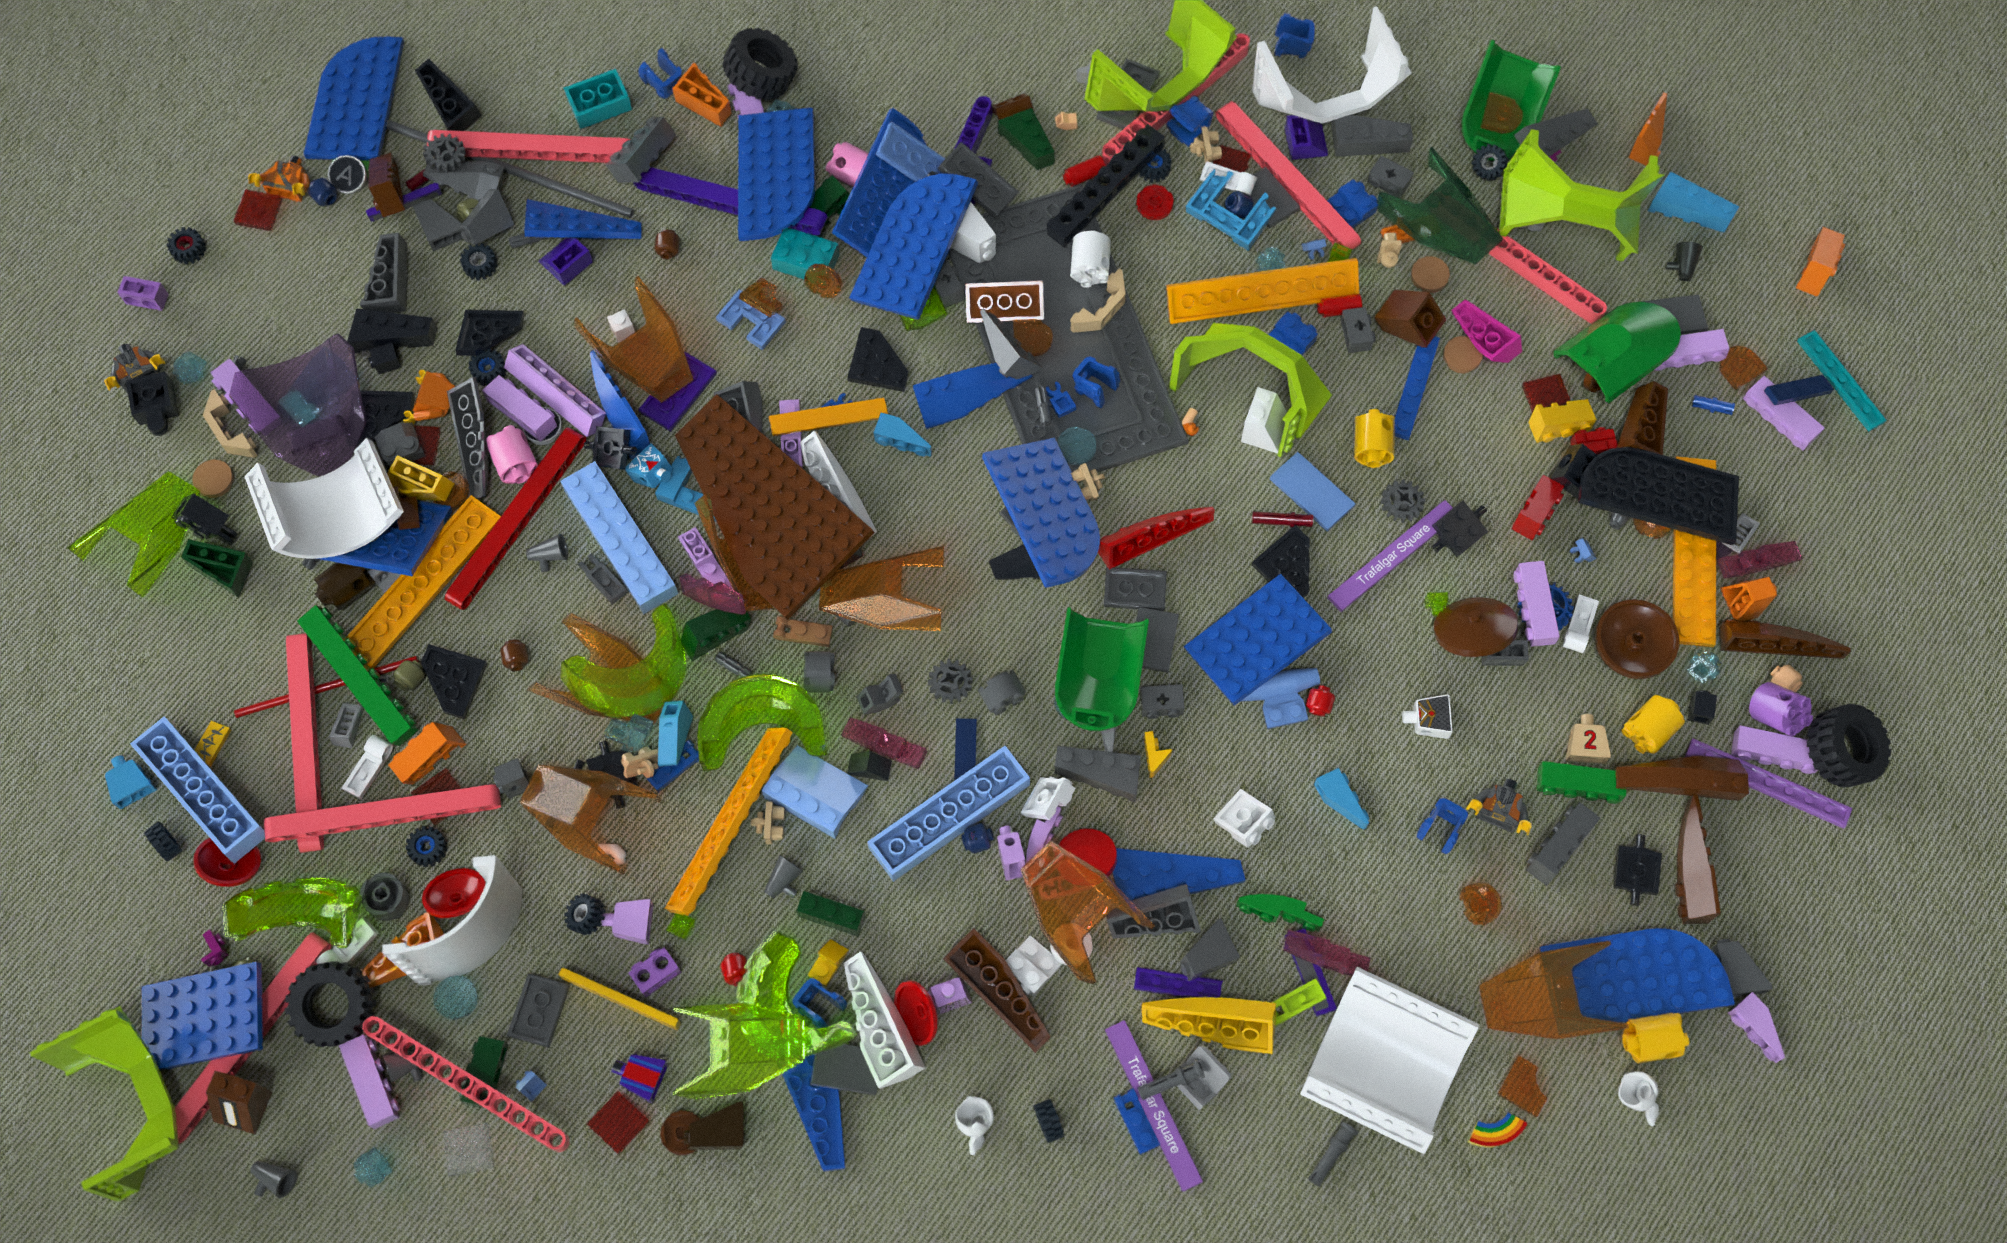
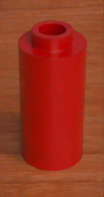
M1097 155L1065 169L1063 179L1066 185L1069 184L1073 187L1094 178L1098 171L1105 166L1102 157Z
M1360 294L1321 298L1320 303H1317V312L1321 314L1322 318L1341 316L1343 310L1362 308Z

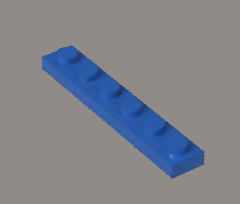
M1434 336L1427 348L1417 345L1395 416V437L1409 441L1439 344V337Z

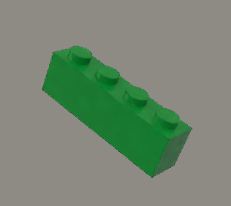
M1542 761L1538 767L1537 791L1543 792L1545 795L1563 794L1567 798H1576L1578 796L1585 797L1589 801L1601 799L1611 804L1619 803L1626 797V789L1616 788V770Z

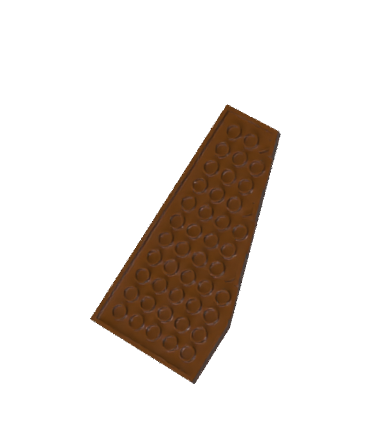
M717 394L675 434L745 581L787 620L875 533L872 528Z

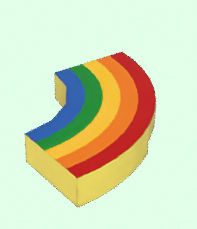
M1508 1112L1502 1120L1496 1123L1486 1124L1478 1121L1468 1142L1480 1147L1491 1148L1501 1146L1517 1138L1528 1123Z

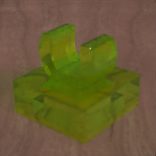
M1448 592L1427 593L1424 605L1425 608H1432V616H1437L1439 612H1443V607L1446 606L1449 600Z
M674 914L666 931L686 941L696 921L685 915Z

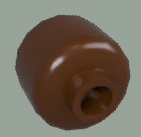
M669 229L659 232L655 238V252L662 259H671L678 255L680 237L676 232Z
M520 640L506 641L500 649L502 664L511 671H520L529 662L527 646Z

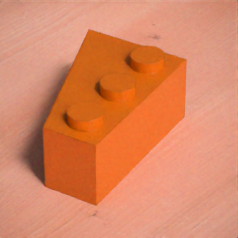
M695 63L690 66L672 88L677 103L720 127L732 114L729 100L708 80V77L698 69Z
M1822 227L1807 259V266L1802 271L1803 275L1797 283V289L1818 297L1829 276L1833 277L1837 271V265L1842 256L1840 254L1845 247L1843 243L1845 235Z
M1770 577L1743 581L1720 588L1733 619H1737L1740 622L1758 618L1777 596V588L1771 582Z
M432 722L424 726L422 732L417 737L411 739L408 742V746L403 751L397 753L388 765L402 783L413 785L434 769L432 765L442 758L447 760L451 757L448 753L458 746L463 748L467 744L453 726Z

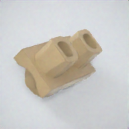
M1207 126L1201 127V141L1199 138H1195L1194 143L1190 145V151L1196 153L1198 157L1202 156L1203 152L1205 164L1206 161L1212 163V160L1221 159V147H1211V144L1219 143L1218 131H1208Z
M1385 233L1384 240L1381 242L1377 263H1382L1385 267L1391 268L1398 263L1402 242L1397 240L1396 233Z
M1086 463L1082 464L1071 475L1077 483L1083 481L1085 488L1081 489L1085 499L1092 502L1099 497L1097 489L1103 488L1101 480L1105 479L1104 474L1098 475L1096 469L1089 472Z
M648 746L643 747L636 756L630 752L624 753L621 761L624 766V776L630 778L643 774L646 778L653 777L654 770L658 769V749L651 750Z
M766 802L765 819H763V812H757V818L751 819L750 822L751 826L756 827L757 834H761L764 827V840H766V844H772V840L784 839V827L773 826L774 820H785V808L774 806L773 802Z

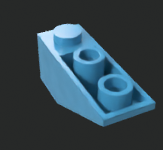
M880 413L874 430L875 442L882 446L896 447L900 451L908 450L919 456L931 457V445L900 417Z
M684 701L664 703L659 718L658 766L678 765L693 719V715Z
M1337 768L1316 778L1314 786L1323 802L1361 829H1366L1369 824L1368 813L1365 809H1361L1358 803L1359 798L1355 791H1351L1346 774L1341 773L1340 769Z

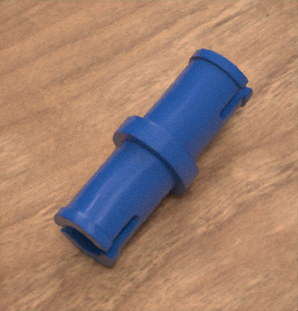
M1695 395L1692 407L1706 409L1711 413L1716 411L1732 415L1735 403L1720 401L1716 397L1711 399Z

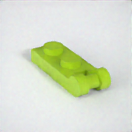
M1317 979L1272 1002L1276 1003V1009L1282 1006L1285 1012L1279 1016L1276 1010L1275 1027L1327 999Z

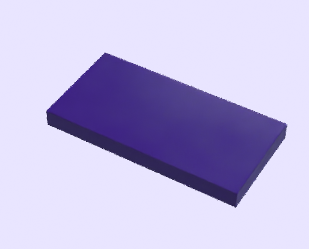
M684 352L638 409L639 413L671 432L717 375V371Z

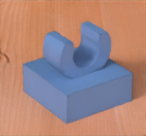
M1325 239L1302 243L1303 251H1309L1308 257L1310 260L1314 259L1313 254L1315 251H1318L1319 257H1324L1322 247H1326Z
M1584 538L1576 541L1578 547L1570 549L1572 554L1580 552V556L1574 559L1576 563H1581L1584 559L1588 562L1597 559L1588 541Z
M526 1071V1076L521 1081L517 1080L515 1087L532 1102L547 1085L534 1072Z

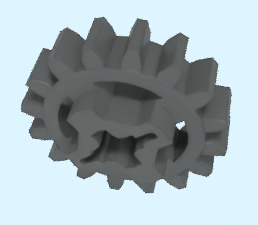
M442 133L440 138L433 136L434 141H427L429 146H424L425 152H423L426 164L430 165L432 170L437 168L440 173L442 169H445V172L448 173L450 168L455 171L456 165L462 166L461 161H465L464 155L466 151L463 142L459 141L457 136L452 139L451 134L444 137Z
M1402 479L1401 484H1398L1395 480L1393 486L1388 484L1386 490L1382 493L1381 504H1384L1382 510H1388L1387 517L1393 515V521L1401 518V522L1404 523L1405 518H1407L1411 522L1413 516L1418 518L1420 512L1424 509L1425 499L1422 498L1424 492H1418L1419 486L1413 487L1412 481L1405 484V480Z
M948 659L947 664L940 661V667L933 666L934 672H929L931 679L928 680V685L931 686L930 693H935V699L942 697V703H945L946 699H948L950 704H953V699L961 702V696L968 697L967 691L972 690L970 684L973 683V678L969 677L971 671L966 670V664L959 666V660H956L953 664ZM942 673V678L937 682L938 676ZM964 681L962 688L959 690V685Z

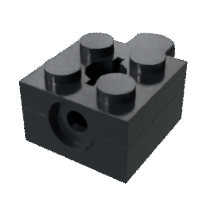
M164 371L126 381L131 415L139 425L147 424L148 430L155 436H162L168 432L167 419L179 416L174 384L167 373Z
M1583 443L1569 446L1551 479L1564 486L1563 489L1578 499L1582 474L1597 454Z
M194 493L182 499L171 517L176 520L174 522L176 525L184 529L186 527L194 531L192 533L194 536L202 540L204 538L216 537L222 542L232 545L234 541L231 538H236L238 535L237 532L224 525L229 517L228 514Z

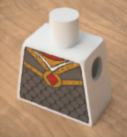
M1449 695L1416 700L1413 711H1403V723H1414L1415 733L1418 735L1449 739L1452 734Z

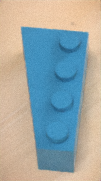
M1670 172L1653 199L1648 212L1655 213L1657 211L1664 213L1666 217L1671 218L1675 216L1682 218L1684 222L1690 223L1693 221L1700 223L1702 227L1725 232L1739 206Z

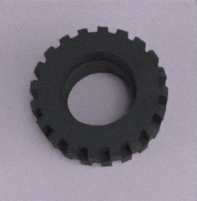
M747 28L734 35L724 55L723 68L726 77H729V82L735 85L737 90L743 91L749 97L753 96L758 100L762 98L764 100L779 98L786 93L798 69L796 55H793V49L788 46L785 40L780 39L779 35H774L769 30L763 31L761 28H754V30ZM755 61H757V62L763 64V65L766 66V67H763V66L759 65V64L756 63Z
M1846 704L1821 712L1813 719L1810 724L1811 728L1807 733L1809 737L1807 747L1810 750L1808 755L1814 762L1812 764L1814 768L1820 771L1819 775L1822 778L1827 779L1833 785L1845 788L1875 781L1879 776L1883 775L1886 770L1885 768L1888 767L1890 762L1888 757L1891 756V750L1889 749L1891 743L1890 738H1887L1886 733L1888 732L1886 728L1881 725L1882 721L1880 718L1874 716L1875 713L1861 705ZM1844 734L1851 742L1853 757L1846 748Z
M331 961L308 967L305 972L299 973L295 977L296 982L290 984L288 989L291 992L285 997V1002L289 1003L288 1008H284L285 1015L289 1014L291 1020L287 1021L289 1026L296 1028L294 1033L298 1037L303 1036L304 1042L308 1044L314 1043L317 1047H333L357 1038L363 1031L364 1021L374 1016L375 1013L372 1011V1007L376 1006V999H372V994L375 991L373 987L368 985L370 982L369 978L362 976V971L359 968H353L351 964L346 962ZM327 983H334L340 986L345 991L349 1002L345 1018L334 1025L323 1023L316 1016L313 1009L315 992L320 986Z

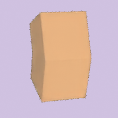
M1061 112L1055 117L1057 128L1063 130L1077 129L1076 113Z

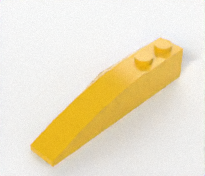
M1216 997L1165 999L1142 1003V1022L1166 1030L1173 1028L1190 1037V1034L1202 1037V1041L1208 1043L1212 1040L1221 1043L1222 1047L1227 1049L1272 1054L1276 1025V1003Z

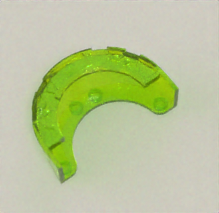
M666 603L656 608L652 613L656 639L651 652L641 662L622 669L600 667L580 655L571 656L561 662L560 678L578 701L591 710L593 708L604 713L605 716L613 718L635 716V718L660 710L665 702H670L676 696L684 681L686 656L674 617Z
M754 674L730 682L728 686L720 692L717 691L709 700L699 720L697 743L699 762L703 771L717 770L722 767L731 742L744 730L760 724H774L789 729L801 740L806 752L811 756L828 755L823 721L817 704L800 685L783 679L781 676Z
M295 878V883L288 882L286 884H282V881L279 880L264 883L263 888H258L255 891L254 888H248L222 904L224 937L241 941L254 933L270 928L313 926L316 929H324L330 933L331 937L329 940L331 945L336 946V948H346L353 941L361 905L360 890L354 885L347 887L344 881L327 878Z
M774 931L752 953L744 966L746 972L743 974V980L738 982L736 1000H738L739 1013H736L745 1039L760 1054L781 1061L798 1060L847 1043L857 1035L849 1022L839 1021L825 1028H815L803 1024L795 1016L789 1002L788 986L792 970L800 958L801 949L793 937Z

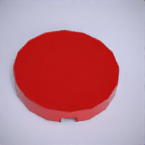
M1148 185L1137 194V210L1143 217L1149 220L1164 219L1173 210V195L1162 185Z

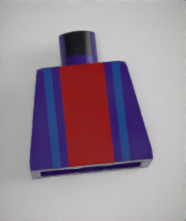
M632 1054L628 1063L616 1060L612 1073L622 1076L619 1084L623 1088L653 1104L669 1064L662 1059Z

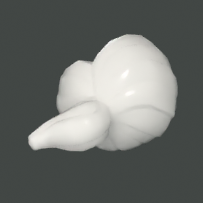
M1644 1072L1625 1073L1619 1087L1620 1100L1633 1110L1645 1111L1648 1123L1651 1126H1655V1119L1659 1115V1106L1655 1102L1659 1091L1655 1079Z
M968 1096L957 1108L955 1121L959 1130L971 1137L969 1142L970 1154L975 1155L976 1151L984 1143L983 1134L992 1125L994 1115L991 1105L986 1100Z

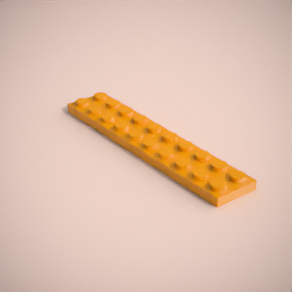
M1353 258L1166 285L1169 323L1175 324L1320 303L1321 298L1359 294L1358 260Z
M1676 456V459L1716 470V460ZM1674 529L1673 621L1679 633L1680 644L1714 648L1716 645V541Z
M472 495L444 525L413 576L401 574L347 635L346 638H351L357 647L355 649L357 652H361L368 659L367 665L370 669L375 668L475 553L500 519V515Z
M767 728L664 909L671 913L687 916L695 910L699 896L707 889V882L716 873L719 861L726 855L731 840L739 832L740 824L748 817L752 803L758 799L760 789L769 780V773L779 762L783 749L790 743L792 731L787 728Z

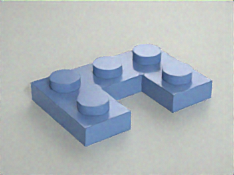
M740 289L716 316V321L730 330H733L743 317L756 324L746 338L747 341L761 350L767 346L786 323L784 317Z

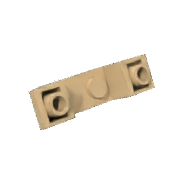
M1120 268L1108 277L1107 291L1112 295L1107 300V304L1103 308H1099L1095 316L1084 308L1079 313L1076 312L1070 320L1072 332L1101 330L1125 304V285L1123 271Z
M215 389L212 390L203 417L228 454L252 458L257 457L258 455L254 451L257 446L251 437L247 439L241 433L232 438L228 431L223 432L221 428L224 425L219 418L230 413L226 407L229 402L223 394L219 395Z

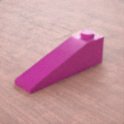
M1466 299L1451 310L1453 316L1478 352L1490 360L1509 363L1522 352V342L1519 334Z

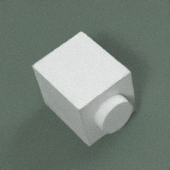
M625 309L607 317L610 328L618 343L636 336L633 324Z

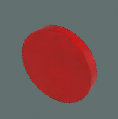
M1080 829L1071 832L1060 841L1055 852V861L1060 875L1065 880L1079 886H1091L1104 881L1112 874L1117 864V851L1114 842L1105 833L1095 829Z

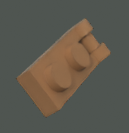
M777 617V629L774 630L773 638L830 647L833 626ZM785 627L791 628L790 633L784 632Z

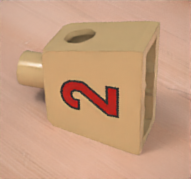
M1592 714L1581 715V724H1574L1570 731L1566 761L1606 764L1611 758L1605 727L1603 725H1594V716Z

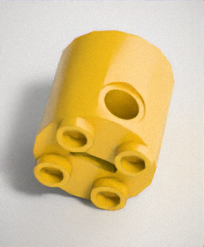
M1371 409L1366 414L1356 416L1355 460L1370 468H1378L1392 462L1395 451V417L1380 413L1378 409Z
M1653 695L1624 724L1621 732L1635 743L1634 746L1638 752L1642 754L1645 752L1655 754L1684 725L1685 720L1676 702L1659 695Z
M1679 1013L1629 1019L1622 1035L1624 1049L1631 1053L1632 1058L1638 1064L1682 1057L1685 1053V1046H1689V1038L1687 1033H1683L1682 1018Z

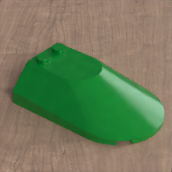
M1491 39L1462 115V133L1470 149L1477 154L1476 150H1481L1483 145L1485 147L1487 144L1497 145L1507 154L1508 160H1511L1520 147V143L1514 135L1528 125L1541 122L1561 66L1540 64L1503 50L1495 43V40ZM1489 158V159H1488L1489 161H1493V162L1495 161L1494 158Z
M1648 302L1626 303L1611 310L1554 350V357L1558 359L1562 355L1569 356L1597 381L1605 395L1606 402L1609 404L1675 353L1680 343L1681 329L1674 315L1659 305Z
M1067 607L1055 682V699L1060 712L1070 723L1089 731H1105L1119 726L1132 714L1138 699L1149 619L1145 618L1141 622L1126 624L1086 618L1074 612L1071 607Z

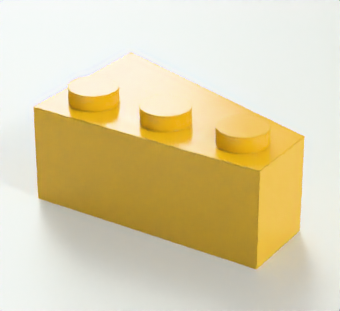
M1589 400L1567 401V405L1559 406L1558 403H1552L1551 407L1543 408L1542 404L1536 405L1528 422L1536 443L1542 441L1547 443L1561 436L1566 438L1579 430L1590 431L1597 419Z
M398 455L387 473L393 488L398 486L399 495L402 498L417 496V500L446 501L455 484L443 475Z

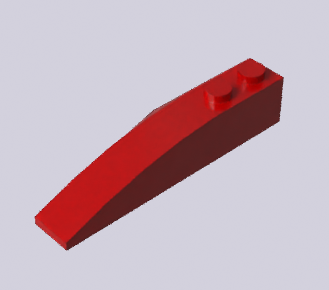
M1212 506L1171 512L1123 527L1117 532L1100 539L1098 554L1110 570L1214 521L1215 509Z

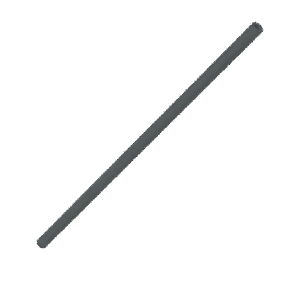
M388 120L386 129L427 144L428 134ZM465 157L473 161H486L504 166V172L623 216L632 218L634 214V209L498 159Z

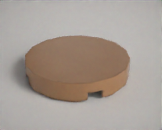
M1433 256L1420 258L1414 263L1411 270V280L1414 286L1423 289L1422 291L1435 293L1441 291L1450 277L1447 264Z
M1465 336L1454 337L1448 341L1443 351V359L1451 370L1463 374L1476 370L1483 357V354L1478 352L1469 337Z
M221 460L203 462L196 468L192 478L193 486L199 494L209 498L223 496L230 490L232 481L234 482L233 471Z

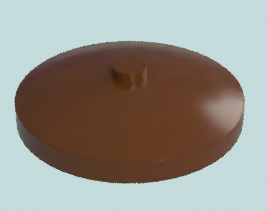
M1475 597L1456 601L1442 609L1434 621V634L1438 644L1448 652L1465 657H1481L1497 653L1508 647L1518 633V619L1513 609L1507 604L1491 598Z
M1625 600L1614 604L1602 615L1595 630V644L1602 660L1613 671L1628 678L1647 679L1661 674L1672 664L1679 650V633L1672 618L1657 605L1643 600Z

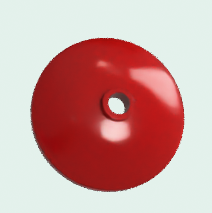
M208 838L197 847L194 853L193 864L197 874L206 882L216 886L232 887L246 883L257 874L261 865V854L257 846H255L234 864L224 855L212 839Z
M467 868L444 872L435 877L425 887L422 894L423 906L430 915L439 918H455L467 914L473 910L486 886L485 879L479 872Z
M912 980L905 981L896 989L894 1004L914 1044L924 1046L931 1043L937 1033L938 1013L936 1005L930 993L921 984Z

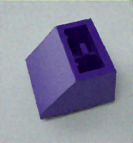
M1295 115L1287 116L1284 129L1291 160L1328 156L1322 123Z
M565 238L538 260L564 286L593 263L589 250L576 238Z

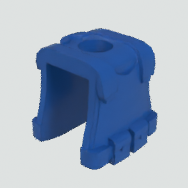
M1284 13L1276 26L1275 36L1279 37L1275 45L1274 55L1306 57L1314 41V22L1309 19L1300 20Z
M661 48L657 52L658 64L670 77L662 82L645 62L640 65L638 72L641 80L645 84L651 85L656 90L657 95L665 99L673 94L672 88L681 79L682 69L679 66L676 67L668 58L667 52Z
M1195 95L1188 101L1171 107L1169 111L1174 119L1169 120L1166 124L1171 131L1170 133L1188 147L1202 133L1201 127H1210L1213 117V111L1201 103L1200 99Z
M1090 356L1085 358L1073 372L1075 391L1079 395L1084 394L1093 400L1095 406L1101 409L1105 404L1102 387L1088 379L1094 376L1116 391L1119 387L1120 375L1115 367L1102 365L1096 362L1094 357Z
M1441 798L1430 813V817L1422 823L1417 833V838L1421 841L1423 840L1438 815L1455 825L1441 850L1442 853L1448 854L1458 840V832L1465 823L1468 812L1452 801Z
M810 978L794 996L793 1005L803 1017H808L819 1031L826 1034L830 1029L829 1026L819 1015L807 1008L808 1004L817 993L842 1012L846 1009L847 1002L838 993H831L822 987L818 980Z

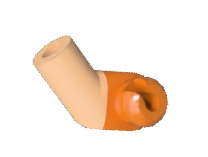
M1189 408L1182 420V426L1186 434L1194 436L1199 431V427H1196V424L1193 422L1198 414L1194 408Z

